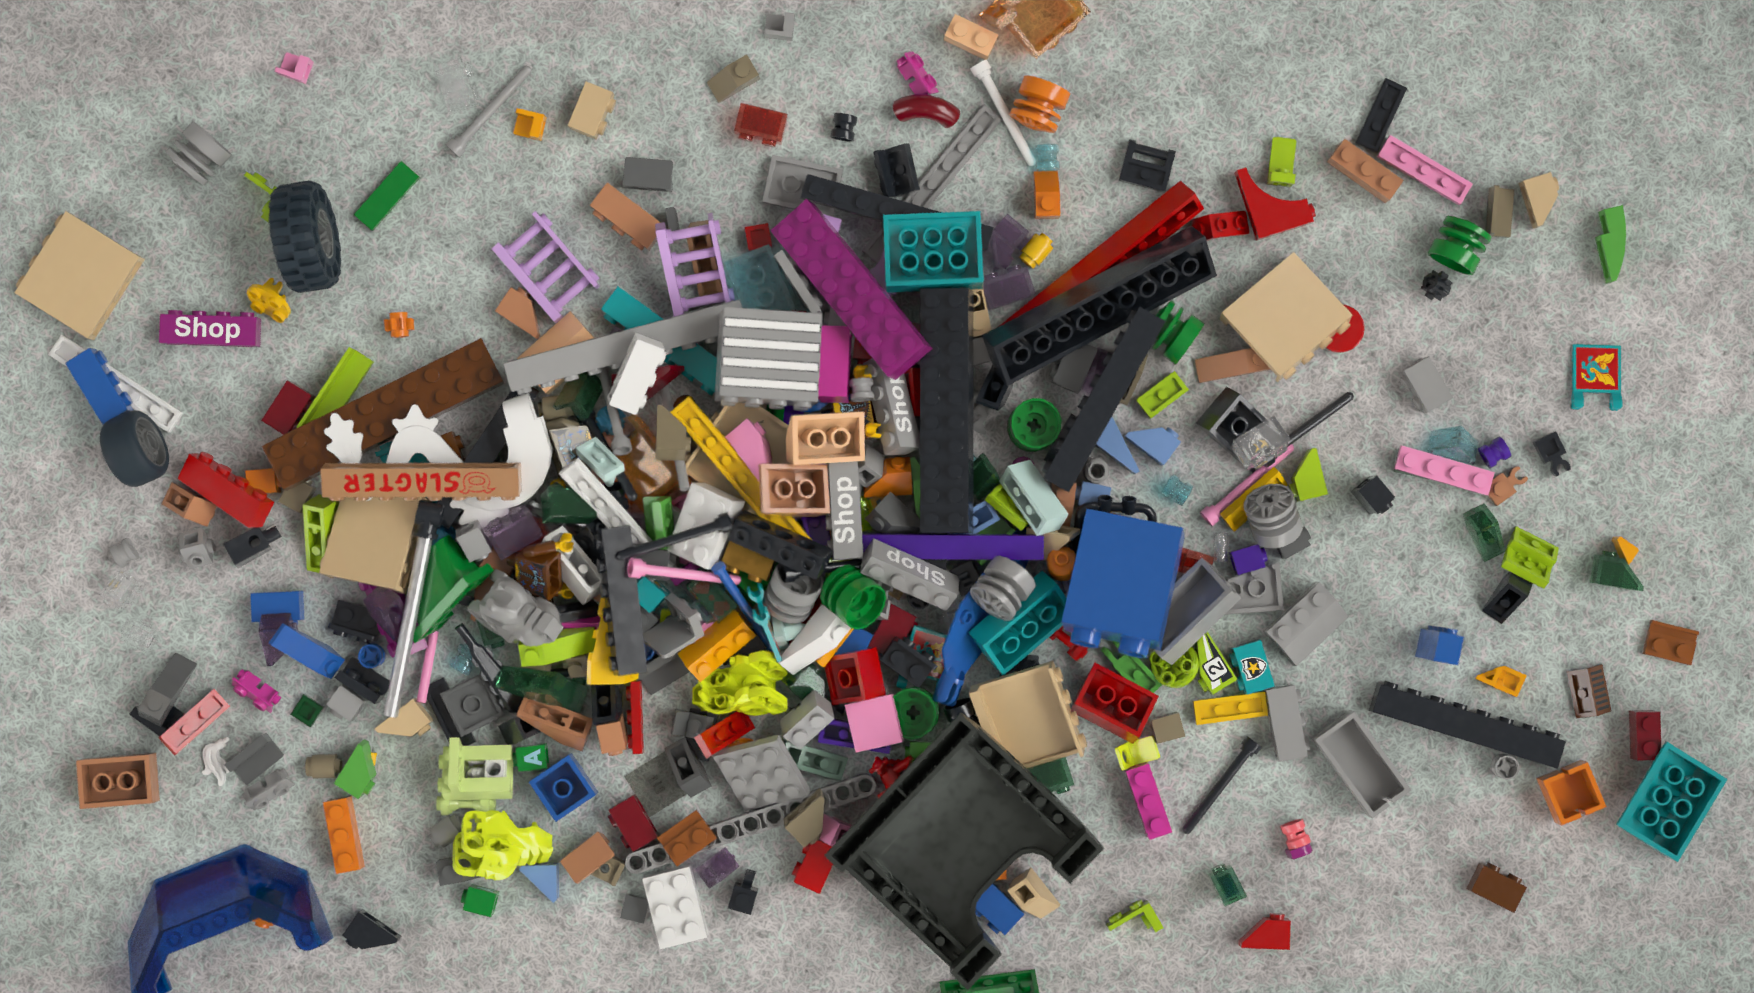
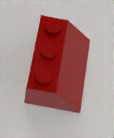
M1094 663L1070 708L1078 716L1133 744L1140 737L1159 695Z

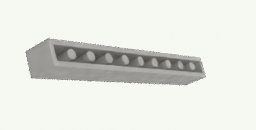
M737 299L505 362L504 368L511 392L517 391L518 395L532 391V386L539 384L541 388L556 385L554 380L564 378L565 382L578 379V374L588 372L589 376L603 372L602 367L611 365L612 369L620 368L635 332L662 342L666 355L673 353L672 348L682 346V350L696 347L697 341L705 340L706 344L718 341L720 312L724 307L742 308L740 300Z

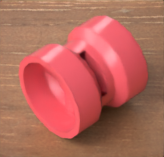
M1296 819L1280 826L1282 833L1287 837L1286 844L1289 850L1305 846L1311 842L1309 835L1305 833L1303 819Z

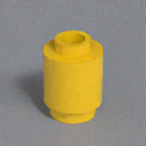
M1035 233L1021 250L1022 254L1019 256V259L1031 269L1040 266L1054 249L1051 246L1053 241L1044 233L1040 235Z

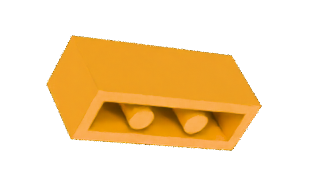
M733 607L704 631L705 635L696 640L693 644L686 646L677 654L687 669L701 682L756 637V634Z

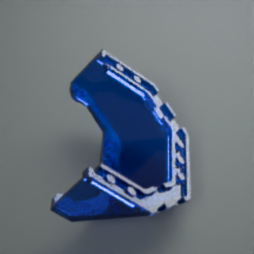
M243 844L155 879L128 940L131 993H166L171 991L173 988L164 968L169 954L258 918L290 931L297 947L303 951H310L326 944L334 937L308 871L273 855L259 851L252 846Z

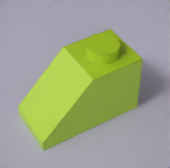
M1317 448L1308 449L1291 477L1292 483L1289 484V489L1293 492L1297 502L1328 494Z

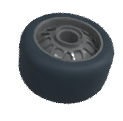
M137 410L128 411L108 420L102 426L100 431L101 451L109 469L120 482L130 487H138L158 479L166 473L169 466L168 448L160 429L147 414Z

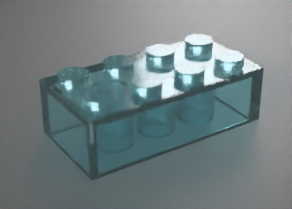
M769 244L724 262L742 308L797 312Z

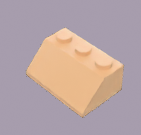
M570 311L517 359L590 340L594 337ZM564 378L554 380L556 385L541 389L549 395L565 380Z
M864 412L791 415L786 434V461L793 465L865 461Z

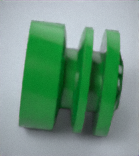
M1446 216L1443 221L1446 227L1442 226L1439 229V233L1446 240L1434 239L1427 252L1428 256L1456 272L1470 276L1474 275L1480 263V258L1473 252L1484 253L1486 246L1483 244H1489L1492 237L1473 222L1454 216Z
M1170 300L1155 315L1163 319L1165 323L1156 337L1157 340L1152 349L1156 350L1164 343L1167 346L1163 352V357L1176 365L1191 346L1205 323L1194 315H1190L1183 322L1180 320L1184 308L1180 307L1173 315L1170 312L1176 303Z
M1031 398L1023 401L1011 412L1007 421V433L1010 441L1017 448L1025 452H1037L1047 448L1057 439L1061 431L1062 419L1058 409L1051 402L1041 398ZM1035 421V426L1039 428L1031 432V428L1027 424Z
M845 565L833 571L825 580L820 594L821 603L851 629L859 630L866 628L879 617L885 606L886 594L880 585L871 578H868V576L860 573L861 571L856 566Z
M910 687L901 690L893 696L903 738L910 740L921 738L933 730L939 720L940 709L938 702L933 700L931 692L925 688ZM913 706H915L916 710H920V714L915 719H913L912 714H908V710H911Z

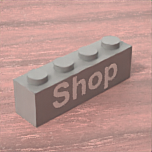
M873 358L863 363V365H868L865 369V374H871L873 379L871 391L874 393V399L872 403L877 423L881 424L878 429L881 434L884 454L907 455L920 448V437L905 375L902 374L897 380H893L887 377Z
M858 461L827 463L830 516H826V530L831 531V540L827 541V547L833 549L831 554L832 560L862 559L863 544Z
M874 538L863 553L860 573L945 611L949 609L958 596L959 577Z

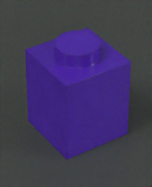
M1258 544L1228 552L1235 575L1265 568V562L1268 561L1264 547L1260 548Z

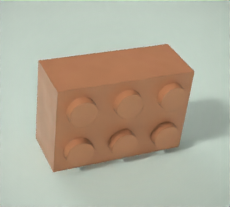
M156 753L76 760L80 809L150 804L160 801Z

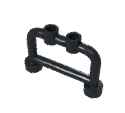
M1100 495L1098 496V502H1086L1076 510L1074 528L1080 529V534L1068 544V548L1077 554L1086 509L1106 513L1122 512L1125 515L1144 513L1147 516V521L1157 522L1156 512L1147 504L1136 503L1137 499L1134 496L1122 497V502H1112L1111 496Z

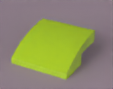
M1516 526L1505 550L1501 567L1544 589L1549 583L1551 569L1557 561L1559 548Z

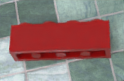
M206 452L190 453L177 479L246 527H263L274 504V501L267 497L266 492L253 488L249 485L250 482L247 479L234 475L231 472V468L218 464L213 460L214 457Z

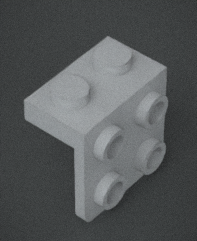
M673 593L665 597L671 617L643 633L644 643L663 659L675 655L678 651L693 644L705 635L700 623L702 621L700 613L695 608L691 609L683 598L679 599Z

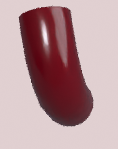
M909 95L896 99L893 103L894 114L901 122L916 118H926L939 123L944 128H950L960 117L958 107L943 98L932 95Z

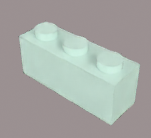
M1031 460L1007 466L999 482L1036 535L1039 536L1059 530L1069 514Z

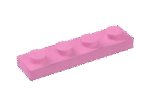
M1391 135L1388 136L1376 156L1457 205H1461L1473 183Z
M1400 446L1394 469L1485 496L1489 495L1495 472L1406 446Z

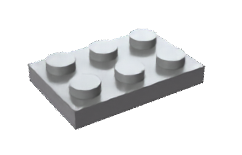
M772 155L762 202L795 209L804 201L800 199L807 174L841 183L843 169ZM814 203L823 214L834 216L835 209Z
M782 250L775 254L774 257L778 269L806 312L824 313L823 305L818 296L810 294L812 291L803 274L798 275L799 271L793 258L790 255L786 256Z

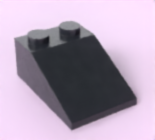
M1227 386L1196 422L1207 435L1252 473L1261 465V462L1259 460L1256 461L1249 451L1250 438L1252 436L1263 438L1272 447L1284 437L1240 393Z

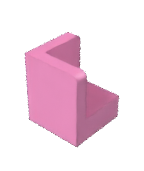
M287 52L281 67H276L275 72L283 77L306 84L314 62L308 57L297 56Z

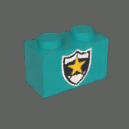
M645 576L637 578L639 603L646 611L651 613L661 605L665 597L670 595L671 591L657 579L654 580Z
M1257 639L1231 647L1232 653L1228 655L1232 667H1236L1239 674L1236 677L1238 679L1236 683L1239 691L1243 690L1244 694L1248 695L1275 687L1261 640Z

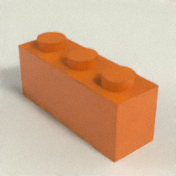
M352 796L323 802L336 874L362 869L365 867Z

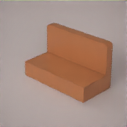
M600 832L595 833L560 861L575 883L579 884L615 855L608 845L610 841L604 834Z

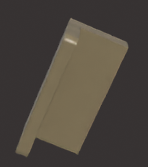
M1499 185L1489 188L1485 231L1492 237H1511L1515 189L1500 188Z

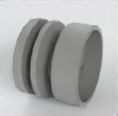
M192 121L182 132L189 142L185 145L175 140L173 143L181 151L177 153L169 147L165 152L170 156L173 164L186 176L205 186L208 179L201 172L204 170L213 177L215 173L209 166V163L212 161L222 167L232 155L207 131Z
M1282 484L1263 485L1253 490L1246 497L1244 510L1250 523L1253 538L1258 545L1265 548L1284 547L1294 542L1300 536L1303 529L1302 521L1297 510L1293 492L1289 487Z
M996 556L986 567L985 575L980 576L977 583L972 586L970 593L975 602L986 612L996 618L1009 621L1013 619L1016 611L1020 609L1021 601H1026L1036 585L1031 575L1019 564L1006 557Z
M778 563L771 576V581L765 589L762 600L763 604L768 608L769 614L777 620L794 624L803 622L810 616L815 601L820 595L824 583L822 575L817 580L806 575L800 576L795 582L783 583L780 574L781 564Z

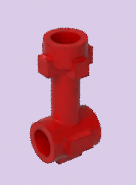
M1063 626L1049 637L1051 640L1057 638L1069 648L1067 653L1076 661L1080 658L1083 659L1088 653V647L1070 642L1071 637L1063 631Z

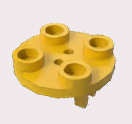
M270 278L263 285L252 284L249 286L246 293L252 302L250 307L258 314L265 313L278 323H283L289 317L291 309L286 302V296L279 295L283 287L281 281L273 285L275 283L274 278Z

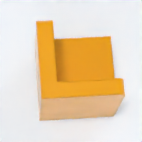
M516 108L517 119L513 133L518 136L541 141L547 117L544 114Z

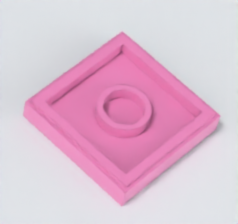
M893 694L845 705L856 753L904 742Z

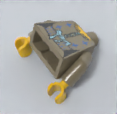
M559 418L547 421L545 424L553 447L552 459L559 477L553 480L550 485L558 482L561 484L560 490L564 491L566 485L569 486L559 475V472L564 467L579 458L591 470L576 454V447L591 440L593 436L590 435L587 425L580 426L577 421Z

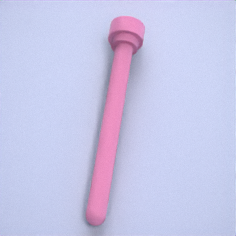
M1293 444L1277 455L1278 458L1275 459V463L1266 468L1261 465L1215 506H1206L1200 511L1201 516L1210 526H1214L1220 520L1221 512L1255 484L1264 474L1293 452Z
M630 558L627 566V575L631 578H640L648 574L722 583L718 575H714L713 572L647 565L646 562L638 558ZM729 574L736 585L740 584V576Z

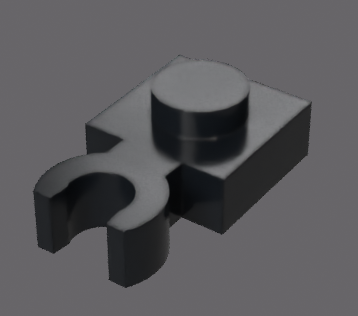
M1556 431L1532 442L1543 464L1550 461V471L1553 476H1559L1557 471L1559 464L1563 465L1565 471L1571 470L1569 462L1561 457V455L1567 452Z

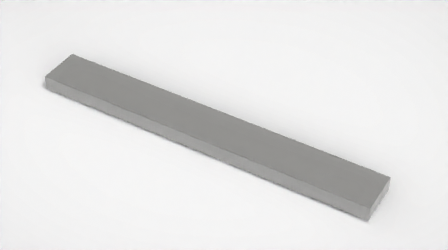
M983 104L919 181L920 190L909 193L903 201L929 208L998 126L1002 118ZM884 225L862 250L876 264L880 261L884 249Z

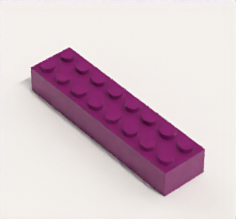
M808 199L804 200L770 230L887 377L897 380L932 349L813 202Z

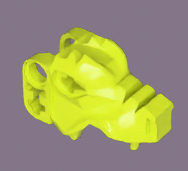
M758 651L750 653L749 656L736 655L730 657V667L716 669L703 681L700 682L698 680V683L692 688V703L701 708V711L714 714L730 713L733 710L749 716L783 713L787 710V698L776 691V681L783 680V677L788 675V670L777 663L774 653L770 651Z
M496 810L486 812L469 811L463 817L461 832L455 836L453 841V869L462 876H479L495 881L503 880L514 872L517 865L525 866L527 863L530 866L536 862L538 864L548 862L553 852V836L539 828L537 822H532L530 827L517 828L504 810L502 812ZM470 819H475V823H477L475 831H471L472 822H470ZM466 859L470 862L471 866L462 867L458 860Z

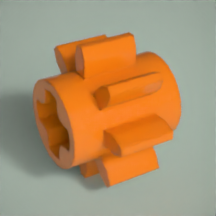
M408 312L389 313L390 319H384V330L391 333V338L409 337V330H414V319L408 318Z

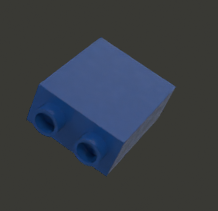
M1086 509L1062 617L1065 631L1072 632L1071 643L1088 648H1099L1101 638L1120 642L1118 652L1137 658H1147L1149 648L1161 651L1185 540L1183 527Z

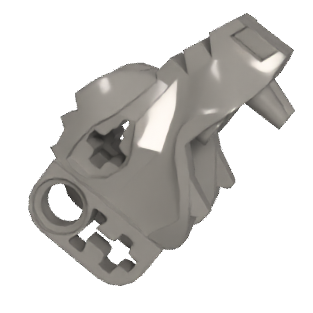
M494 569L489 576L494 583L490 591L482 601L472 600L466 608L484 627L502 636L508 643L516 644L518 641H521L525 646L549 644L554 642L563 630L560 614L554 604L541 597L532 596L530 591L525 590L518 582L497 569Z

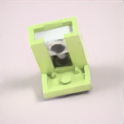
M449 738V746H444L443 755H439V769H442V778H438V792L442 793L444 800L513 799L514 765L512 746H462L460 738ZM493 769L501 770L498 775H489Z

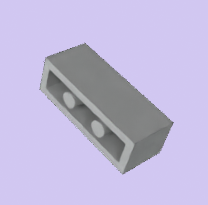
M1292 684L1263 690L1266 694L1268 718L1276 761L1282 762L1308 757L1307 751H1310L1308 736L1304 737L1303 727H1306L1304 713H1300L1298 703H1302L1300 690L1296 689L1295 685Z

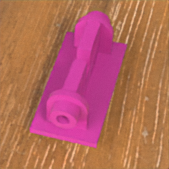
M904 53L905 57L903 56L896 61L898 63L897 68L906 81L912 77L915 78L909 84L914 94L929 95L939 92L936 88V80L931 74H927L923 68L924 62L917 53Z
M242 669L237 675L239 680L235 677L232 679L233 690L243 698L247 696L253 700V705L260 711L264 712L267 710L271 713L273 709L272 703L276 705L282 698L278 695V691L266 683L259 690L257 686L261 679L249 670L244 671Z

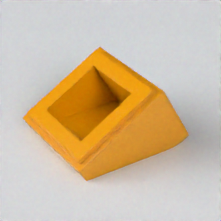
M1621 536L1613 537L1611 540L1622 564L1629 565L1639 552L1638 548Z

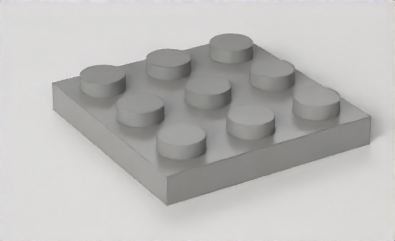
M780 735L724 748L713 755L714 760L745 811L809 795L810 788Z

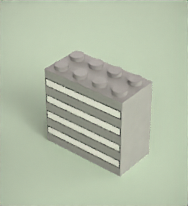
M724 307L719 314L715 401H721L720 405L735 406L736 403H745V407L759 408L762 404H768L770 409H784L786 406H794L793 410L808 411V408H811L818 402L822 314Z

